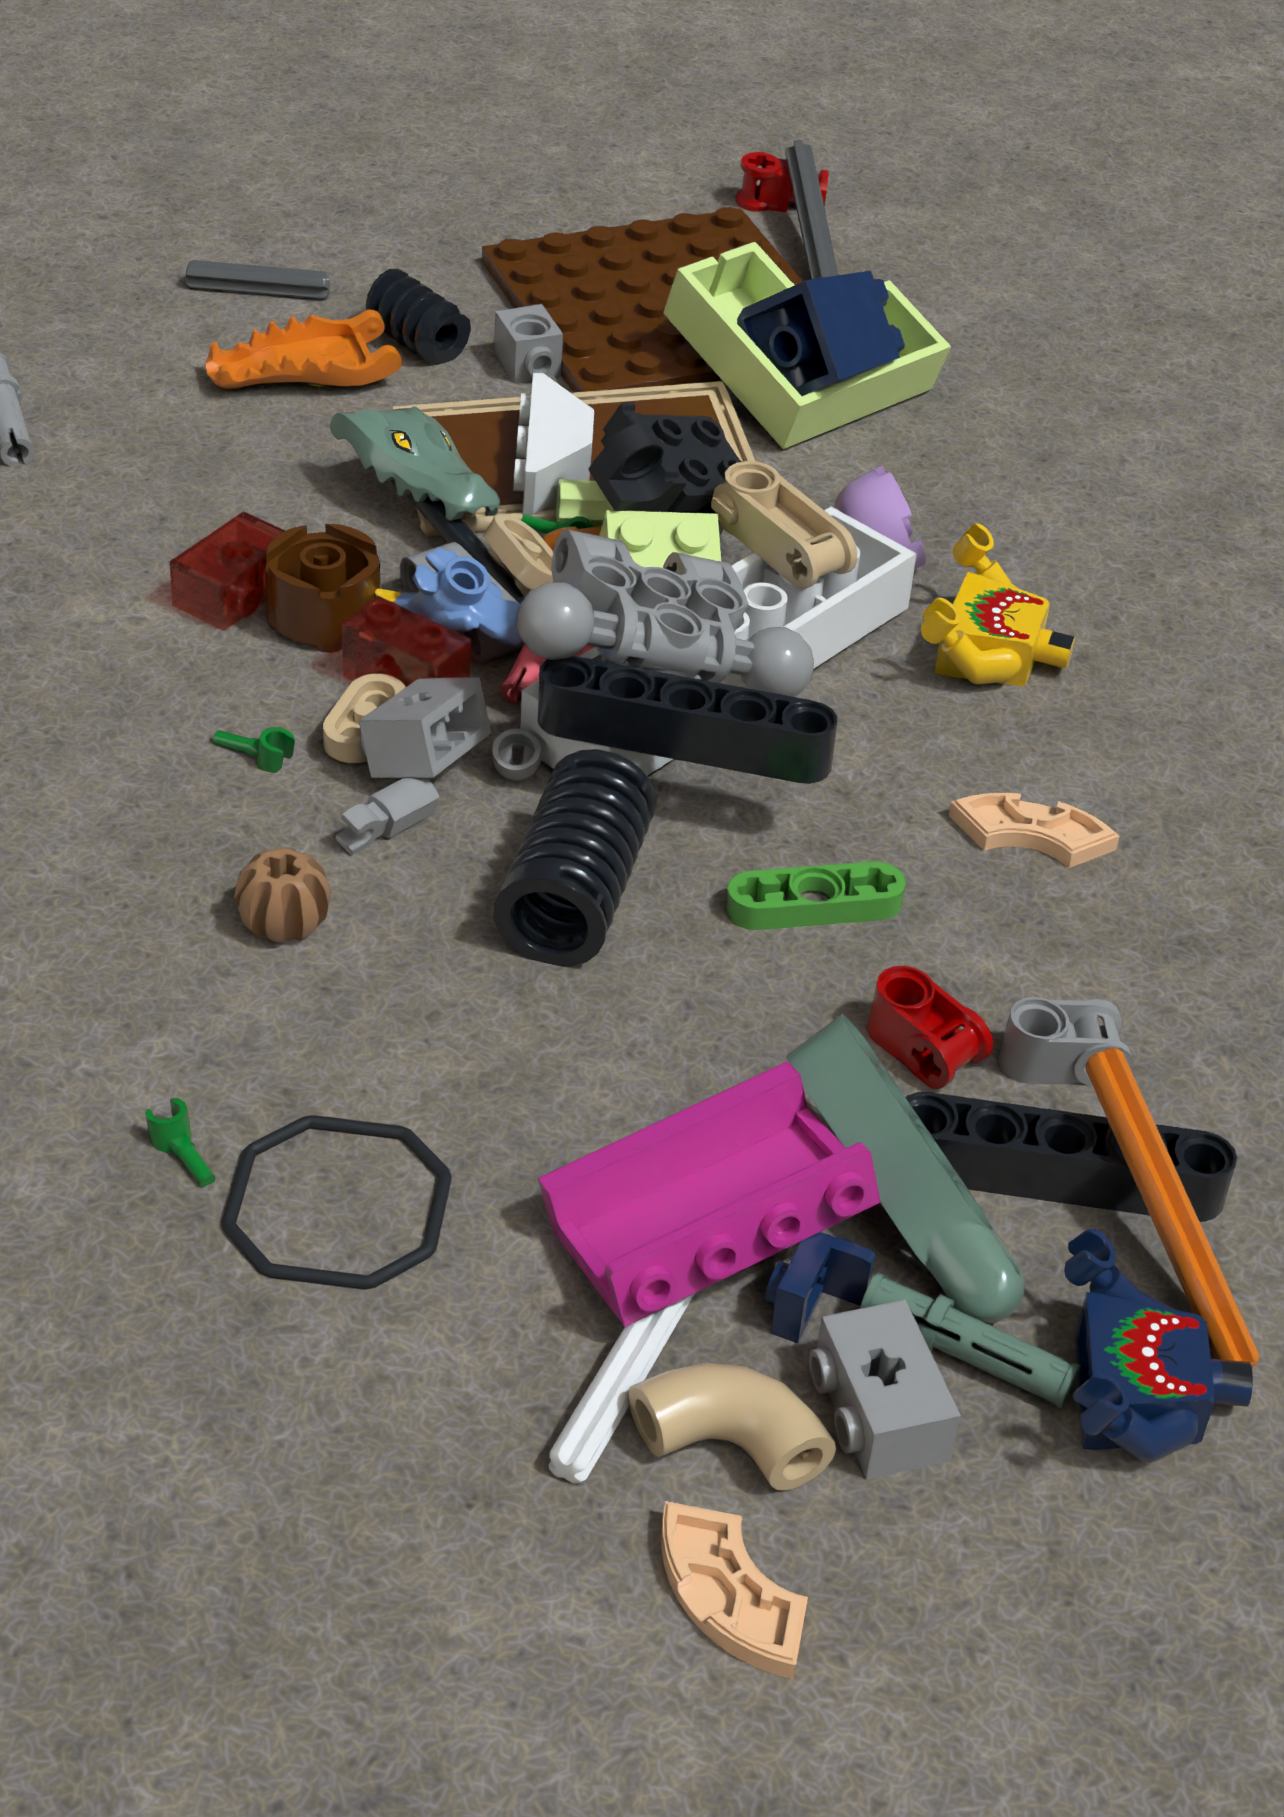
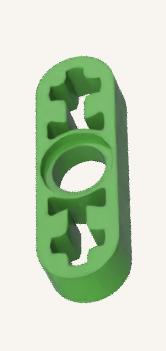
M879 861L745 871L735 875L729 881L725 911L727 917L734 924L749 930L886 920L896 916L902 909L906 879L898 868ZM806 891H819L827 894L831 899L821 902L805 899L800 894ZM784 895H787V901L783 900Z

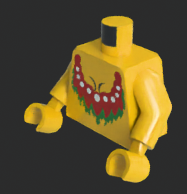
M976 523L962 535L953 547V558L964 567L974 566L976 572H967L953 604L944 598H936L923 611L922 637L932 644L939 643L934 673L965 678L977 685L1000 683L1022 687L1026 685L1035 661L1067 669L1075 643V636L1046 629L1050 603L1044 597L1021 590L1013 585L996 560L990 561L985 556L993 548L994 539L987 528Z

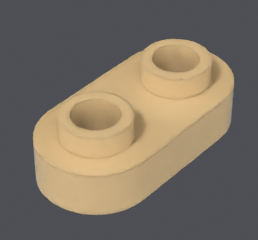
M496 514L484 533V538L490 546L488 549L489 553L497 561L506 565L516 577L515 585L527 595L531 590L543 584L554 583L551 571L553 551L541 536L529 525L515 517L506 514Z
M368 674L355 679L323 722V745L326 753L330 757L345 763L367 761V757L360 744L361 730L359 720L406 688L399 679L386 674Z

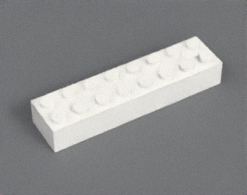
M829 507L824 511L841 523L852 535L857 548L855 568L845 574L832 572L819 577L817 583L812 587L799 589L755 553L733 564L732 567L741 582L749 603L735 631L737 639L748 641L752 635L762 629L787 627L799 633L809 644L814 658V668H816L908 609L916 553L833 507ZM594 647L579 656L604 661L598 647ZM624 661L622 664H620L630 666L627 661ZM729 673L725 680L721 682L722 684L748 688L743 683L741 675ZM696 675V676L694 677L695 679H700V680H702V679L699 677V675ZM539 680L522 690L520 729L527 730L536 736L541 747V761L553 769L566 755L580 750L592 749L616 753L632 761L644 771L646 776L673 760L547 734L540 728L537 722Z

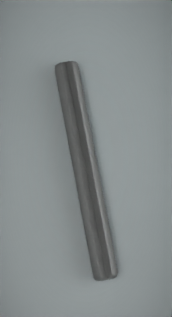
M795 140L794 146L786 148L785 155L810 279L837 276L839 274L812 147L810 145H803V140Z

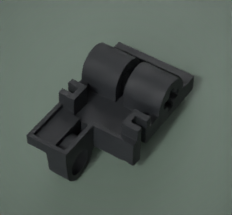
M634 402L621 403L603 428L605 435L601 443L604 449L588 468L614 511L716 514L711 508L715 488L719 484L724 483L725 472L728 467L735 463L743 462L738 458L724 437L725 434L722 427L712 417L642 415L641 413H635L636 405Z

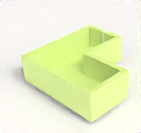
M756 242L721 253L718 262L714 257H710L677 269L663 312L782 449L931 390L951 348L948 342L897 287L888 280L884 283L889 298L886 306H883L889 326L894 325L901 331L905 347L898 352L900 358L801 396L737 324V318L743 308L794 286Z

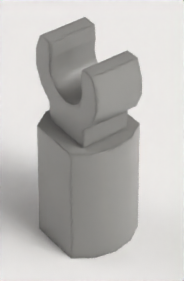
M403 778L369 796L367 805L363 803L357 804L343 813L341 819L349 828L336 834L335 839L350 855H354L370 846L377 837L391 838L433 815L440 798L438 792L428 778Z

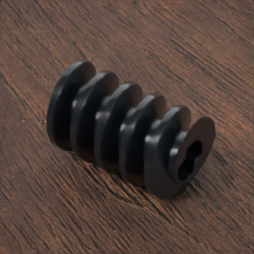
M398 268L383 272L373 282L367 294L366 310H375L380 313L384 322L383 332L386 335L395 339L399 344L407 347L411 352L419 355L423 360L432 365L452 361L463 351L471 331L470 319L461 314L455 304L445 300L443 296L433 292L432 289L421 284L420 281Z

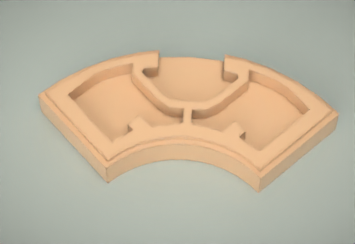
M987 793L951 801L949 817L983 851L997 847L1029 848L1048 854L1068 868L1117 850L1120 836L1115 831L1085 811L1059 801L1057 808L1020 801L1021 794Z
M665 1501L661 1529L663 1562L669 1583L687 1615L705 1635L734 1657L769 1673L794 1679L808 1597L790 1592L778 1586L755 1566L743 1543L741 1534L742 1516Z

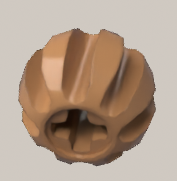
M282 847L276 850H263L250 860L249 864L239 873L234 899L242 923L257 937L267 936L273 943L283 944L284 941L290 938L303 940L317 929V926L326 919L332 892L324 868L311 855L297 852L292 847Z

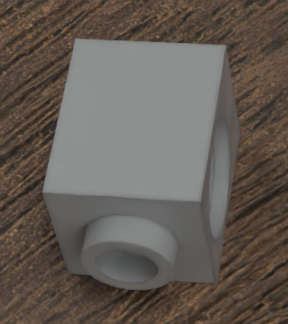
M542 304L495 311L494 354L514 383L532 381L533 373H544L549 378L561 376L563 333Z

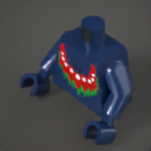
M1087 1229L1068 1243V1250L1074 1256L1065 1262L1064 1272L1066 1279L1076 1286H1084L1091 1282L1089 1286L1090 1292H1086L1075 1334L1077 1364L1081 1365V1369L1078 1375V1389L1073 1393V1397L1076 1402L1080 1403L1083 1449L1123 1448L1140 1461L1151 1463L1190 1444L1201 1442L1214 1404L1243 1407L1249 1405L1253 1389V1372L1250 1362L1211 1359L1207 1323L1198 1314L1172 1309L1141 1292L1116 1266H1113L1116 1261V1252L1113 1244L1101 1231Z

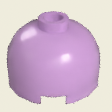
M880 466L861 474L847 483L838 494L834 508L915 552L916 561L914 569L924 566L926 558L922 541L920 539L910 543L909 536L912 535V528L908 517L912 516V513L891 472L885 473L884 466Z

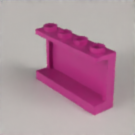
M788 1061L538 1178L554 1233L624 1327L881 1202L871 1151L861 1142L846 1148L807 1107L801 1075Z

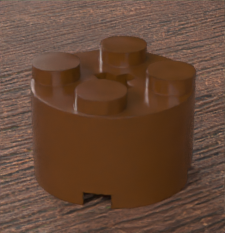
M325 524V532L307 534V525L286 530L270 542L267 547L265 564L267 614L270 628L294 641L313 645L318 651L332 653L342 650L347 642L366 635L376 626L381 613V608L377 604L375 596L376 589H381L380 560L377 555V546L368 535L352 527L340 524Z

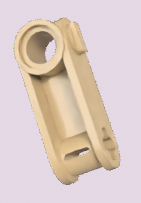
M743 461L728 467L725 472L724 483L719 484L714 490L711 508L718 514L721 526L726 532L735 536L790 583L799 589H807L815 585L819 577L832 572L845 574L855 568L857 548L850 532L781 477L775 468L757 461Z

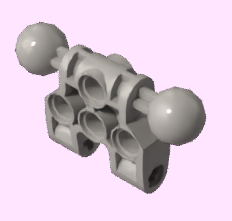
M564 529L556 541L552 555L551 571L554 583H546L531 590L519 605L517 629L520 638L532 653L545 659H566L582 651L588 645L598 647L605 662L622 664L624 661H627L631 667L690 678L699 675L702 680L721 683L729 673L741 675L743 683L749 689L792 697L801 693L812 679L814 669L812 649L799 633L787 627H769L758 631L748 641L736 638L735 631L749 603L741 582L730 563L672 552L664 562L663 568H645L634 562L623 541Z

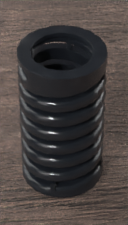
M592 749L580 750L566 755L556 764L494 903L493 918L497 930L506 943L520 955L533 961L561 967H573L588 962L602 948L606 940L607 931L613 922L614 913L620 904V898L631 876L633 865L638 858V852L643 845L644 837L648 832L650 822L656 811L657 798L653 784L644 771L632 761L613 752Z

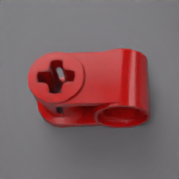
M904 965L885 969L878 976L867 1025L869 1037L908 1067L913 1075L928 1087L939 1090L952 1082L955 1077V1071L967 1063L977 1064L990 1056L993 1051V1039L985 1021L975 1011L963 1006L935 984L926 973L917 968Z

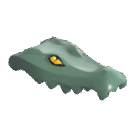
M413 406L411 408H400L391 411L361 409L358 412L336 413L333 416L329 426L333 436L337 440L346 439L350 442L365 470L375 468L377 478L381 483L391 482L395 479L399 496H406L412 493L416 502L425 501L428 496L432 501L442 500L448 520L461 519L466 511L475 514L482 507L486 508V516H495L497 514L500 504L497 492L480 475L474 474L459 455L448 432L440 423L423 413L419 408Z

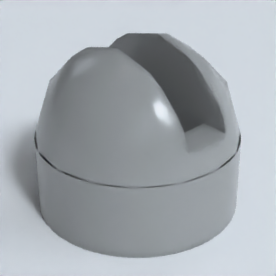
M509 729L501 733L493 743V763L504 779L526 781L536 773L541 762V747L534 734L524 729ZM513 748L524 749L523 762L520 765H513Z

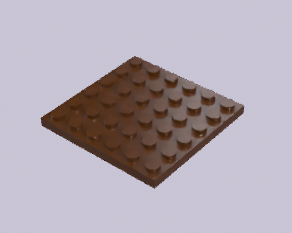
M723 207L716 212L698 215L682 213L674 218L657 221L636 220L630 225L616 227L594 226L587 231L568 234L552 232L544 235V237L528 240L505 239L499 244L482 246V263L512 306L519 308L542 304L563 333L561 376L573 393L722 381L663 313L677 269L710 257H714L718 262L721 253L756 242L794 285L803 282L741 208Z

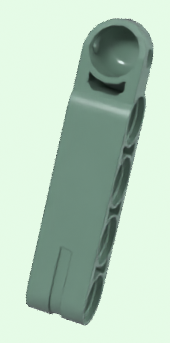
M841 1014L786 1055L788 1062L801 1075L803 1087L839 1141L846 1148L861 1142L871 1151L881 1204L911 1249L931 1271L947 1297L955 1301L954 1307L958 1311L986 1324L997 1323L1009 1317L1018 1308L1024 1296L1025 1278L1020 1266L871 1046L854 1024L845 1015Z

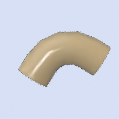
M716 1363L697 1364L663 1372L630 1386L628 1391L629 1406L636 1428L651 1453L657 1457L697 1441L706 1439L726 1440L741 1446L753 1458L773 1488L776 1490H790L813 1480L825 1470L832 1461L836 1451L834 1440L817 1415L787 1385L745 1366Z

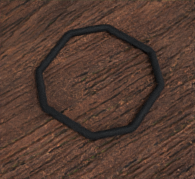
M316 1115L303 1116L248 1144L242 1151L222 1219V1226L227 1236L256 1269L269 1278L365 1290L372 1289L427 1260L435 1253L452 1176L449 1168L412 1130L404 1126ZM308 1129L402 1140L438 1177L423 1246L370 1275L272 1264L236 1224L255 1156Z

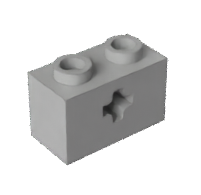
M480 677L417 679L359 720L361 730L360 744L367 757L371 778H434L491 734Z
M906 1299L822 1316L817 1349H813L809 1353L811 1378L819 1394H829L835 1408L834 1424L838 1442L844 1453L855 1454L865 1479L951 1461L961 1415Z

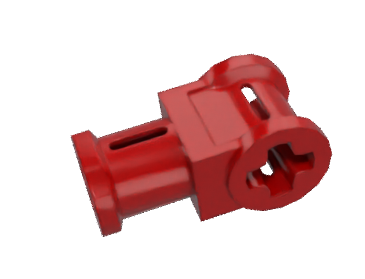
M751 152L743 155L740 166L744 171L742 188L736 193V204L742 209L753 212L768 210L787 212L788 203H795L787 160L779 159L764 152ZM821 169L817 175L825 206L829 170Z

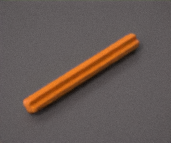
M1110 1048L1093 1054L1089 1057L1086 1064V1072L1193 1314H1198L1207 1323L1209 1348L1213 1359L1250 1362L1252 1368H1254L1259 1362L1260 1355L1124 1053L1118 1048Z

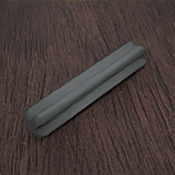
M200 260L189 261L186 268V283L190 289L326 300L330 292V277L325 271Z

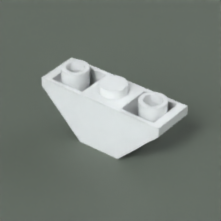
M533 373L532 393H521L516 458L526 459L515 460L513 491L524 492L523 514L534 515L556 503L559 479L589 481L590 477L588 468L591 465L594 409L544 373Z

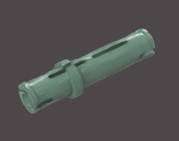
M880 1272L874 1276L864 1295L860 1309L906 1299L931 1354L936 1348L988 1372L996 1378L1003 1379L1054 1403V1406L1062 1409L1075 1385L1081 1365L1075 1362L1070 1363L1010 1333L1003 1332L954 1309L955 1301L941 1294L934 1300L886 1278V1275Z

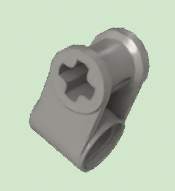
M1028 997L1015 1002L1010 1010L998 1054V1065L1001 1071L1009 1078L1020 1083L1084 1084L1086 1086H1093L1086 1072V1064L1089 1057L1093 1054L1110 1048H1118L1124 1053L1131 1070L1133 1068V1057L1128 1046L1121 1042L1119 1032L1122 1028V1017L1117 1006L1113 1003L1101 999L1078 1001ZM1097 1018H1101L1104 1025L1099 1026Z

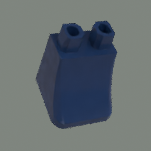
M871 270L805 280L743 308L737 318L739 327L801 396L900 358L898 352L905 347L900 329L894 325L889 326L883 306H886L889 298L884 280L874 279Z

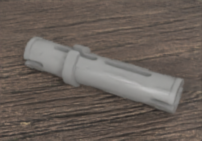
M0 353V456L8 466H17L19 462L16 454L21 452L24 464H29L34 458L35 448L31 442L21 411V389L17 380L11 376L8 359Z

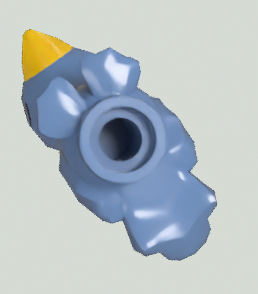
M437 547L433 552H428L426 561L436 572H433L426 565L419 564L416 567V572L412 579L418 590H420L419 592L400 593L379 588L375 591L376 602L383 611L382 624L384 633L392 644L403 650L419 651L431 645H445L446 640L453 638L454 632L478 629L491 638L507 645L515 646L521 642L517 629L520 604L501 599L503 593L497 585L490 581L486 568L473 558L457 556L455 551H446Z

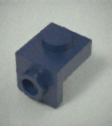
M822 1232L802 1240L790 1264L782 1261L777 1263L767 1287L765 1302L775 1305L771 1334L798 1343L823 1293L861 1306L864 1295L871 1283L876 1257L875 1253L849 1240Z

